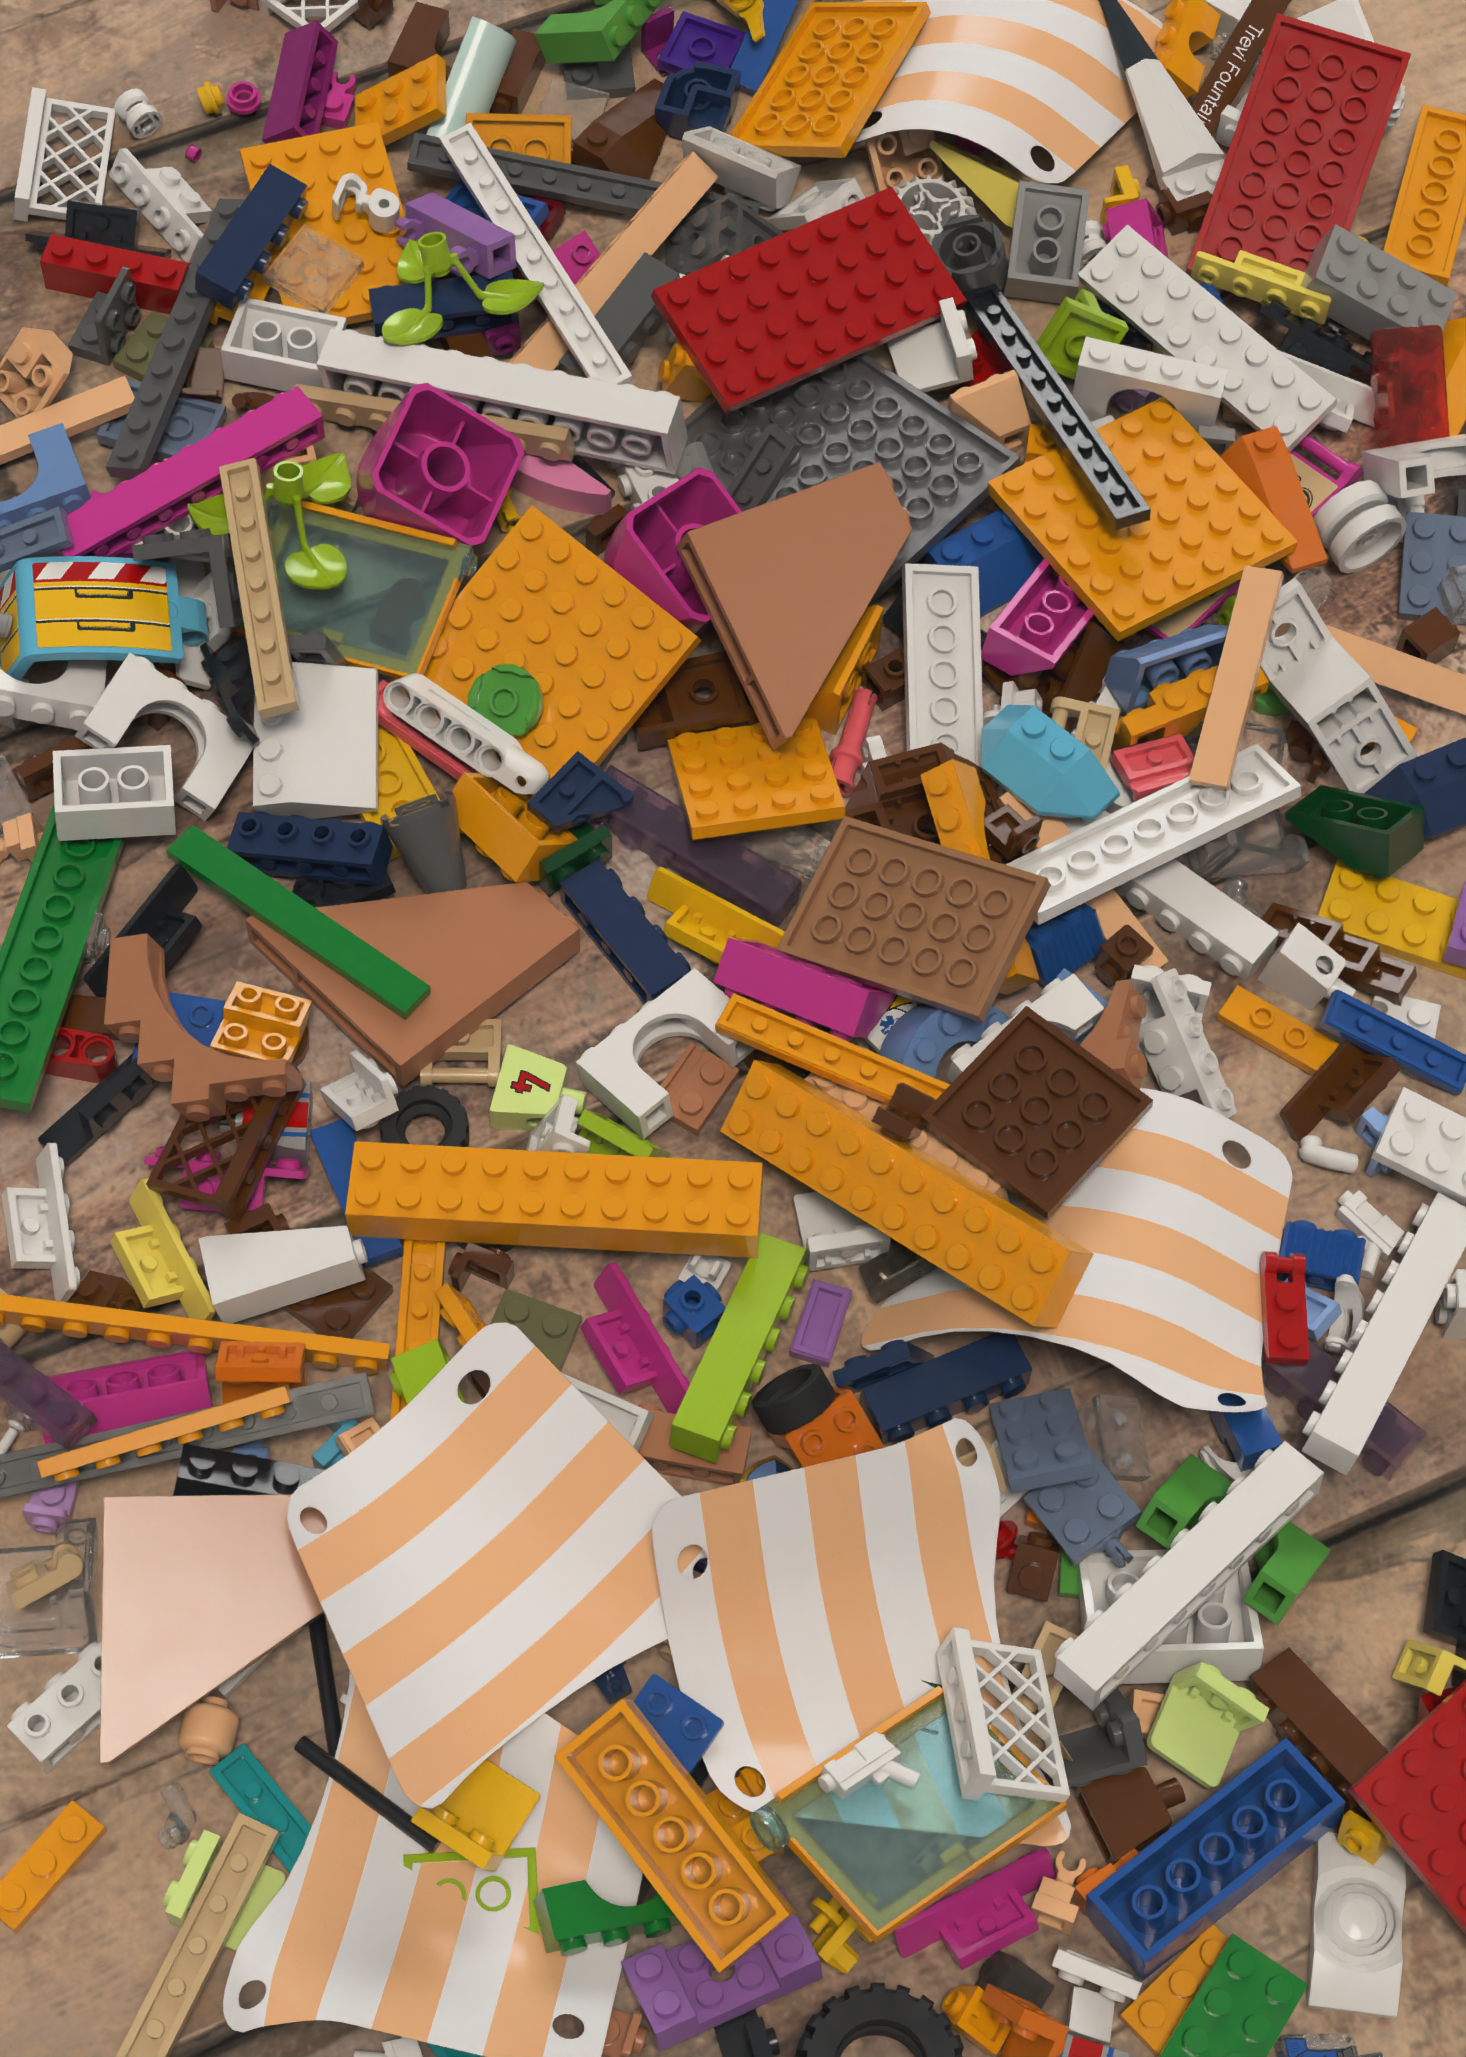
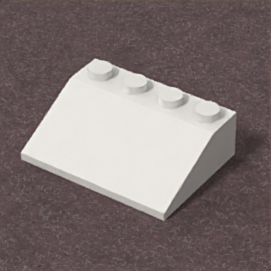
M292 662L300 710L262 719L258 712L256 696H254V728L260 741L254 744L253 753L254 809L269 813L270 815L288 817L291 815H301L310 819L378 812L377 669Z
M1169 1549L1128 1550L1133 1559L1129 1564L1124 1560L1126 1566L1123 1568L1117 1566L1107 1551L1091 1554L1077 1564L1082 1633L1085 1631L1084 1626L1096 1611L1101 1609L1105 1612L1114 1603L1113 1599L1123 1585L1128 1582L1134 1584L1143 1576L1142 1571L1147 1563L1156 1555L1162 1558ZM1248 1562L1121 1684L1170 1683L1175 1672L1200 1662L1215 1666L1222 1672V1676L1229 1681H1250V1675L1261 1668L1264 1645L1258 1613L1254 1608L1242 1601L1252 1585Z

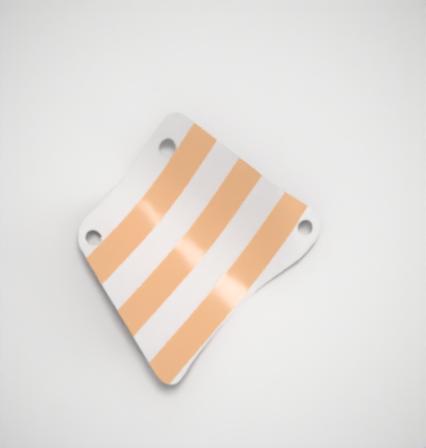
M493 1323L481 1329L392 1420L346 1457L299 1486L291 1495L288 1505V1526L296 1548L398 1783L413 1803L424 1808L432 1809L442 1804L458 1785L485 1759L576 1690L612 1667L668 1639L653 1549L652 1523L655 1515L665 1503L673 1498L682 1496L638 1453L517 1326L509 1323ZM471 1371H484L490 1378L489 1392L478 1403H463L458 1397L457 1389L459 1382ZM304 1508H316L325 1516L327 1527L323 1533L313 1534L303 1527L300 1521V1514ZM689 1545L680 1552L678 1568L684 1577L694 1579V1565L700 1559L707 1558L706 1552L702 1547Z
M954 1418L917 1436L882 1449L673 1498L665 1503L655 1515L652 1523L653 1549L664 1620L681 1692L724 1721L723 1728L702 1758L710 1777L720 1792L740 1807L760 1814V1811L774 1803L775 1795L778 1791L934 1689V1687L923 1681L942 1685L936 1652L953 1627L969 1629L971 1640L1000 1644L994 1591L996 1547L1000 1522V1490L985 1443L979 1433L965 1420ZM961 1438L968 1439L977 1452V1460L972 1466H963L956 1457V1445ZM689 1545L702 1547L707 1555L706 1570L700 1577L695 1579L684 1577L678 1568L679 1554L684 1547ZM974 1655L975 1662L988 1674L996 1668L986 1658ZM1000 1672L994 1679L1011 1694L1008 1679ZM985 1687L981 1690L982 1698L995 1710L1003 1704ZM1007 1708L1001 1716L1020 1731L1022 1726L1019 1718ZM946 1715L925 1729L939 1733L937 1737L920 1732L896 1748L901 1752L898 1763L921 1773L914 1790L889 1778L882 1785H876L871 1780L843 1800L831 1791L793 1818L984 1840L1033 1805L1025 1797L984 1792L979 1801L962 1799L948 1716ZM991 1724L1006 1739L1007 1742L1010 1741L993 1724ZM1016 1745L1013 1746L1029 1765L1033 1762ZM750 1766L762 1774L766 1783L765 1791L762 1795L750 1797L738 1789L734 1777L739 1768ZM995 1766L996 1777L999 1779H1007L1002 1774V1772ZM1037 1766L1034 1770L1050 1785L1040 1767ZM1066 1809L1019 1844L1053 1846L1063 1843L1068 1839L1071 1830V1823Z
M350 1672L343 1725L335 1759L413 1817L419 1806L406 1796L399 1785ZM544 1713L487 1758L541 1795L539 1802L509 1849L536 1847L538 1894L543 1888L586 1880L591 1889L605 1901L618 1906H636L643 1876L642 1871L554 1757L558 1751L578 1735ZM329 1777L319 1810L303 1850L290 1875L264 1912L251 1926L237 1948L223 1999L224 2017L232 2030L246 2032L259 2027L301 2021H336L484 2057H601L622 1969L621 1961L624 1960L628 1941L611 1947H604L603 1941L587 1944L585 1951L569 1956H562L560 1950L546 1953L540 1925L539 1934L523 1928L530 1927L527 1857L503 1859L495 1872L483 1870L471 1861L412 1863V1870L403 1866L404 1854L430 1852ZM441 1842L434 1853L456 1851ZM486 1877H501L510 1887V1901L506 1907L499 1911H487L476 1900V1888L480 1881ZM448 1878L459 1881L466 1890V1901L462 1899V1892L457 1885L446 1883L438 1886L437 1883ZM488 1882L481 1888L480 1898L487 1906H499L506 1898V1889L499 1882ZM253 1980L262 1981L266 1986V1993L262 2001L253 2008H241L238 1998L242 1987ZM563 2014L574 2015L583 2022L584 2032L581 2036L574 2039L560 2037L553 2029L554 2019Z

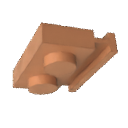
M690 1042L660 1085L670 1096L673 1116L668 1120L698 1136L738 1079L740 1069L735 1066L732 1068L723 1059L707 1050L705 1052L696 1047V1044Z

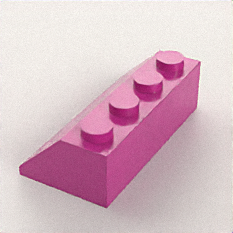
M1044 558L989 627L981 652V659L1011 676L1053 669L1094 617V614Z
M729 937L713 983L726 987L724 994L731 997L734 993L746 999L749 996L760 1000V1005L782 1013V1010L795 1014L794 1019L816 1028L817 1023L829 1027V1034L851 1042L853 1037L867 1038L895 997L894 993L827 972V970L807 962L795 961L791 956L777 951V948L759 941Z
M189 1350L39 1378L38 1414L45 1444L213 1407L205 1354Z

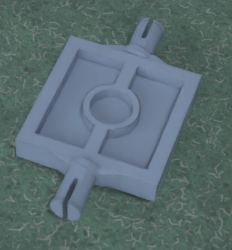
M1090 1448L1089 1452L1094 1465L1095 1477L1036 1488L1025 1495L1023 1499L1074 1566L1091 1554L1106 1550L1117 1566L1123 1568L1126 1566L1124 1560L1129 1564L1133 1556L1119 1539L1128 1527L1140 1519L1142 1512Z

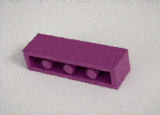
M317 20L285 33L262 141L265 144L318 134L320 132L338 41Z

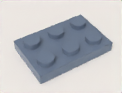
M127 379L135 397L141 383ZM179 393L153 458L164 461L163 459L172 457L183 447L197 443L209 436L215 429L222 427L227 416L226 406ZM128 414L101 424L97 432L98 443L114 447Z
M1406 512L1405 521L1407 528L1403 536L1397 619L1417 620L1437 607L1444 616L1451 618L1455 624L1466 625V517Z
M1070 1388L1049 1390L1041 1394L1021 1398H1008L1004 1401L989 1404L993 1427L1012 1493L1095 1477L1093 1461Z

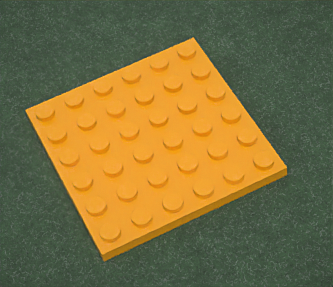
M1164 397L1096 429L1150 507L1149 521L1115 530L1060 447L987 482L990 497L1117 642L1240 580L1245 565L1263 568L1295 552L1298 544L1293 535Z
M531 505L455 598L424 676L468 705V693L475 679L482 673L485 674L491 670V667L499 664H514L527 670L540 684L544 696L543 712L537 725L525 736L516 740L520 743L523 751L546 767L550 774V780L577 751L599 767L702 640ZM412 651L411 654L406 658L405 661H409V660H410L413 651ZM391 677L389 681L393 682L398 678ZM405 688L407 696L410 697L408 690ZM435 709L436 715H437V717L440 719V714H439V712ZM466 730V735L468 739L471 741V736L469 732ZM496 751L498 759L502 762L500 754ZM518 779V783L521 786L526 785V781Z

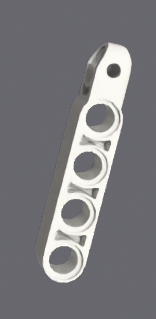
M411 673L389 683L385 687L383 694L384 702L391 712L481 774L493 777L513 792L519 794H536L549 781L550 774L546 767L523 751L520 743L513 736L424 675ZM405 688L408 690L410 698L407 696ZM435 709L439 712L440 719L437 717ZM466 730L469 732L471 736V741L468 739L466 735ZM496 751L500 754L502 762L498 759ZM518 779L526 781V785L520 786Z

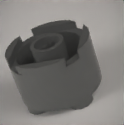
M964 215L948 221L942 226L943 231L937 239L935 235L931 245L962 293L995 283L1001 290L1005 285L1008 271V259L999 228L992 221V224L983 221L982 217L977 215Z

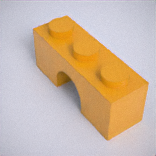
M1172 0L1164 11V23L1156 37L1157 45L1154 54L1186 99L1198 92L1205 66L1192 53L1213 41L1221 16L1203 0Z

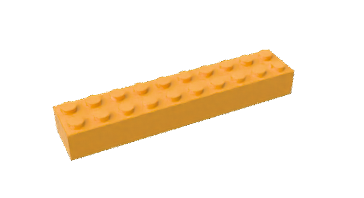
M753 1061L720 1132L1032 1326L1057 1328L1094 1253L903 1139V1142H899L883 1135L880 1132L882 1126L872 1122L868 1117L783 1066L764 1061Z
M355 1141L345 1217L351 1235L356 1237L758 1258L763 1163Z

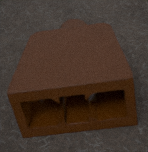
M1145 1767L1136 1768L1128 1774L1110 1775L1093 1780L1089 1785L1077 1787L1074 1793L1079 1808L1106 1863L1109 1864L1111 1862L1112 1865L1134 1849L1140 1852L1167 1832L1172 1825V1819L1167 1809L1186 1801L1185 1793L1177 1778L1174 1777L1155 1786Z

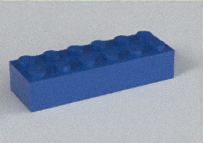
M1284 1738L1086 1895L1085 1914L1144 1981L1342 1821L1346 1801L1287 1738Z

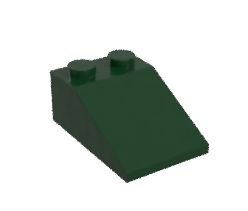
M1321 785L1285 812V819L1352 869L1367 872L1369 876L1374 878L1391 876L1424 849L1425 807Z

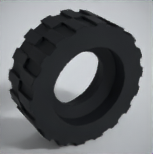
M418 1085L413 1086L412 1089L407 1091L404 1089L395 1097L399 1110L381 1119L380 1134L382 1143L410 1144L405 1136V1128L408 1122L418 1115L428 1114L437 1117L445 1128L444 1137L436 1146H469L467 1112L464 1106L460 1105V1100L456 1096L450 1095L449 1091L443 1088L438 1089L432 1085L420 1087Z

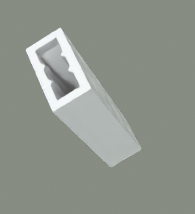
M348 1226L215 1235L199 1238L212 1305L224 1323H235L366 1280L362 1264L368 1262L367 1253L361 1238L354 1240Z

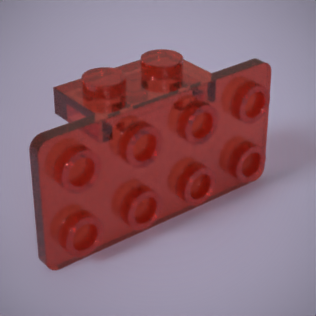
M1438 325L1374 330L1370 335L1373 370L1371 388L1375 398L1373 421L1374 427L1377 430L1378 448L1450 437L1442 328Z

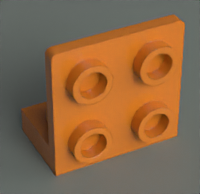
M221 1341L215 1365L216 1381H222V1403L225 1404L289 1384L290 1389L306 1386L305 1343Z
M832 1385L835 1391V1398L832 1404L811 1422L795 1430L775 1435L768 1433L774 1444L791 1450L801 1468L885 1448L852 1390Z
M989 1983L987 1984L981 2001L995 2010L992 2015L994 2019L1011 2027L999 2057H1059L1062 2054L1066 2045V2035L1069 2031L1068 2026L1032 2002Z

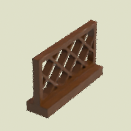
M214 1048V1050H217L229 1056L253 1059ZM290 1063L300 1073L297 1065ZM303 1077L302 1088L299 1091L286 1092L281 1097L260 1095L249 1097L248 1100L243 1102H233L226 1105V1115L212 1116L207 1121H191L181 1114L146 1183L149 1190L219 1209L225 1217L240 1221L306 1086ZM252 1105L255 1110L252 1120L235 1127L231 1115ZM226 1117L231 1130L209 1139L205 1126ZM200 1129L205 1142L183 1151L180 1144L184 1136ZM236 1139L238 1148L235 1154L218 1161L214 1149ZM209 1151L214 1164L192 1174L187 1161ZM183 1164L187 1173L186 1177L173 1183L162 1181L167 1170ZM219 1174L221 1182L214 1195L199 1191L198 1182Z

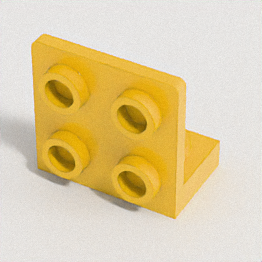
M485 1759L458 1785L442 1804L432 1809L419 1807L411 1822L481 1869L495 1872L539 1802L541 1795L488 1759Z

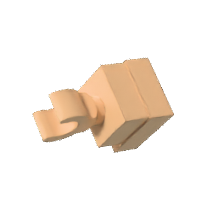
M31 813L2 822L4 839L0 838V863L9 854H12L18 862L26 859L33 862L44 832L43 826Z
M1060 1851L1054 1865L1055 1874L1057 1875L1056 1880L1043 1876L1031 1911L1037 1918L1038 1924L1071 1935L1079 1909L1078 1906L1071 1904L1075 1890L1073 1884L1085 1872L1086 1860L1082 1858L1076 1870L1068 1871L1062 1864L1065 1852Z

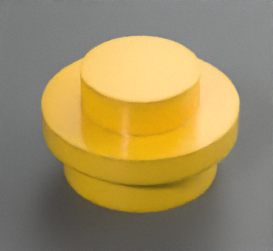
M207 80L204 82V86L197 88L202 106L207 115L214 112L216 115L222 114L221 106L226 105L222 90L218 84L213 86L211 81Z

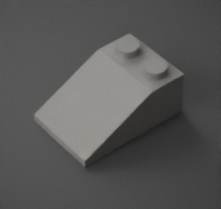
M1019 181L1004 296L1059 304L1062 303L1065 296L1073 300L1075 299L1079 284V276L1077 274L1081 268L1090 190Z

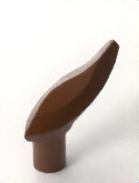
M243 392L235 394L231 400L236 408H243L249 411L272 401L274 396L259 392Z

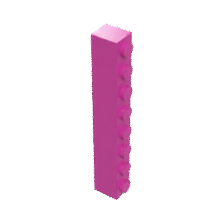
M299 386L288 392L276 395L272 401L255 410L247 411L238 420L225 427L215 429L204 439L193 445L183 447L172 457L161 463L158 462L151 465L145 472L130 480L122 481L113 490L98 498L88 500L82 507L68 514L67 518L74 545L54 552L52 555L117 556L131 548L132 545L143 541L142 536L154 535L189 515L188 504L198 503L209 497L223 494L219 471L220 466L256 458L261 474L279 462L290 458L325 438L323 416Z

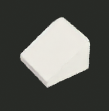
M1073 1986L1070 1993L1066 2025L1069 2027V2031L1067 2034L1093 2042L1110 2044L1115 2000L1100 1993Z

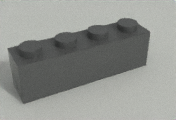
M644 252L594 316L625 365L634 361L640 351V345L648 335L652 336L660 327L663 315L651 298L653 289L680 278L678 272ZM568 349L559 361L561 370L568 375L587 378Z

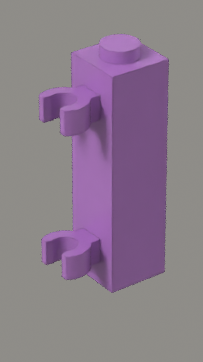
M433 192L405 203L406 217H401L395 221L396 227L403 231L407 230L404 236L396 239V243L403 247L406 246L410 238L418 242V239L427 233H444L448 241L450 253L458 254L459 261L468 274L473 270L490 279L517 267L515 234ZM455 266L451 267L450 272L462 277Z

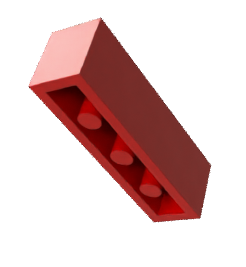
M54 234L50 235L40 260L46 289L88 298H94L97 291L108 294L123 266L130 268L133 283L136 284L135 296L137 306L140 309L154 310L169 315L189 271L188 262Z

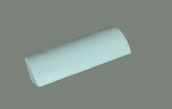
M472 16L446 83V116L432 122L426 135L442 137L465 126L466 113H489L517 42L512 35L494 24Z

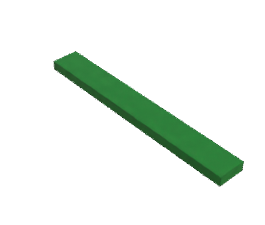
M193 824L166 849L169 859L181 865L185 870L404 1020L431 994L430 985Z

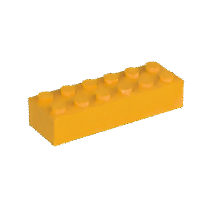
M621 1699L554 1755L558 1763L719 1973L730 1969L797 1913L633 1700Z

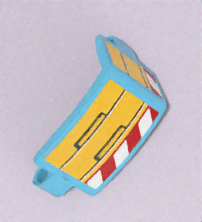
M104 556L32 557L18 560L0 584V613L13 615L7 638L0 636V668L17 680L22 679L34 662L124 661L127 655L132 653L136 657H144L150 662L179 663L184 657L183 645H199L205 641L208 643L209 640L206 605L198 599L179 596L177 569L173 563L152 560L134 561L133 558Z

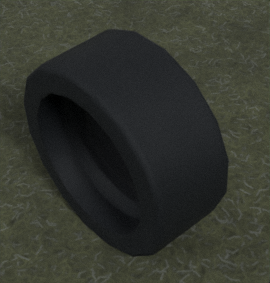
M814 1363L805 1364L790 1369L767 1383L752 1400V1406L768 1433L774 1435L783 1434L811 1422L822 1414L832 1404L835 1398V1391L820 1365Z

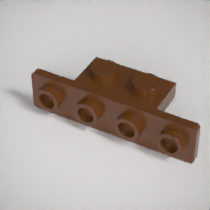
M1345 1040L1280 1111V1117L1292 1138L1296 1141H1301L1303 1137L1307 1136L1324 1117L1353 1123L1363 1114L1366 1107L1387 1087L1388 1083L1400 1069L1394 1058L1374 1055Z

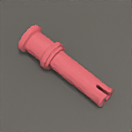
M864 688L855 690L840 743L831 750L829 756L842 798L850 797L855 789L853 782L855 773L861 768L863 763L861 747L878 698L876 694H872L871 690Z

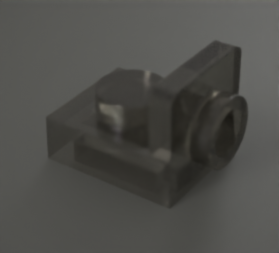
M1000 1950L983 1963L979 1971V1979L975 1983V1986H979L984 1991L989 1983L1030 2001L1041 2009L1055 1987L1017 1957Z

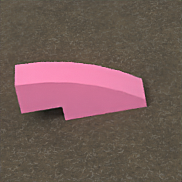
M524 454L510 484L515 490L533 499L569 511L603 515L611 509V490L571 461L560 459L550 461L545 460L541 456Z

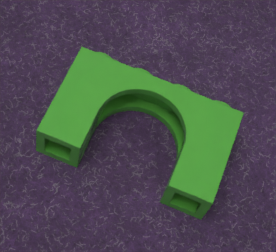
M594 0L596 5H606L582 13L551 14L534 35L547 64L614 61L663 0Z
M1190 1454L1153 1495L1135 1526L1170 1550V1545L1178 1533L1185 1528L1190 1530L1196 1526L1204 1509L1214 1501L1219 1504L1227 1496V1490L1233 1482L1193 1454ZM1289 1521L1254 1555L1260 1572L1242 1601L1278 1625L1312 1582L1332 1550Z

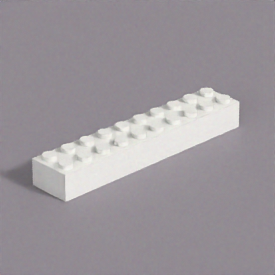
M330 328L317 361V367L324 388L402 401L413 386L429 383L479 414L569 428L576 448V455L676 474L688 439L680 396H675L667 391L654 392L639 389L631 384L619 385L604 382L596 377L583 378L568 375L560 370L547 371L533 368L524 363L511 364L488 356L481 358L466 355L457 350L445 351L430 348L422 343L411 345L392 344L383 341V336L364 335L351 329L343 331Z

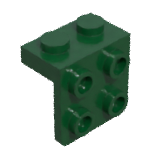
M587 822L568 828L577 840L539 862L540 880L537 882L548 896L560 890V882L598 859L604 864L612 858V834L604 824L594 830Z

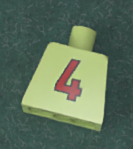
M508 1044L489 1110L490 1128L532 1131L563 1094L578 1100L575 1114L581 1115L585 1109L587 1092L567 1088L568 1067L564 1064Z

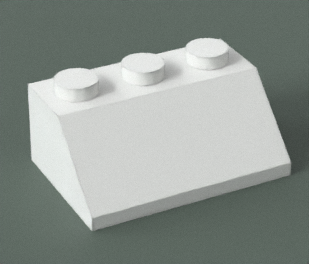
M710 126L684 132L682 138L683 159L691 151H694L718 175L715 183L724 186L725 193L738 198H744L745 195L756 200V202H760L759 208L767 211H775V209L782 208L789 203L802 167L801 165Z
M247 298L245 302L240 300L221 348L224 379L285 392L295 388L296 383L324 388L317 367V361L330 328L346 330L347 318Z

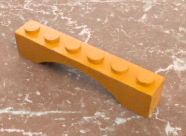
M951 759L921 774L920 776L941 845L990 860L984 830L986 801L976 768ZM1024 939L998 993L1008 995L1040 980L1029 943L1026 939Z

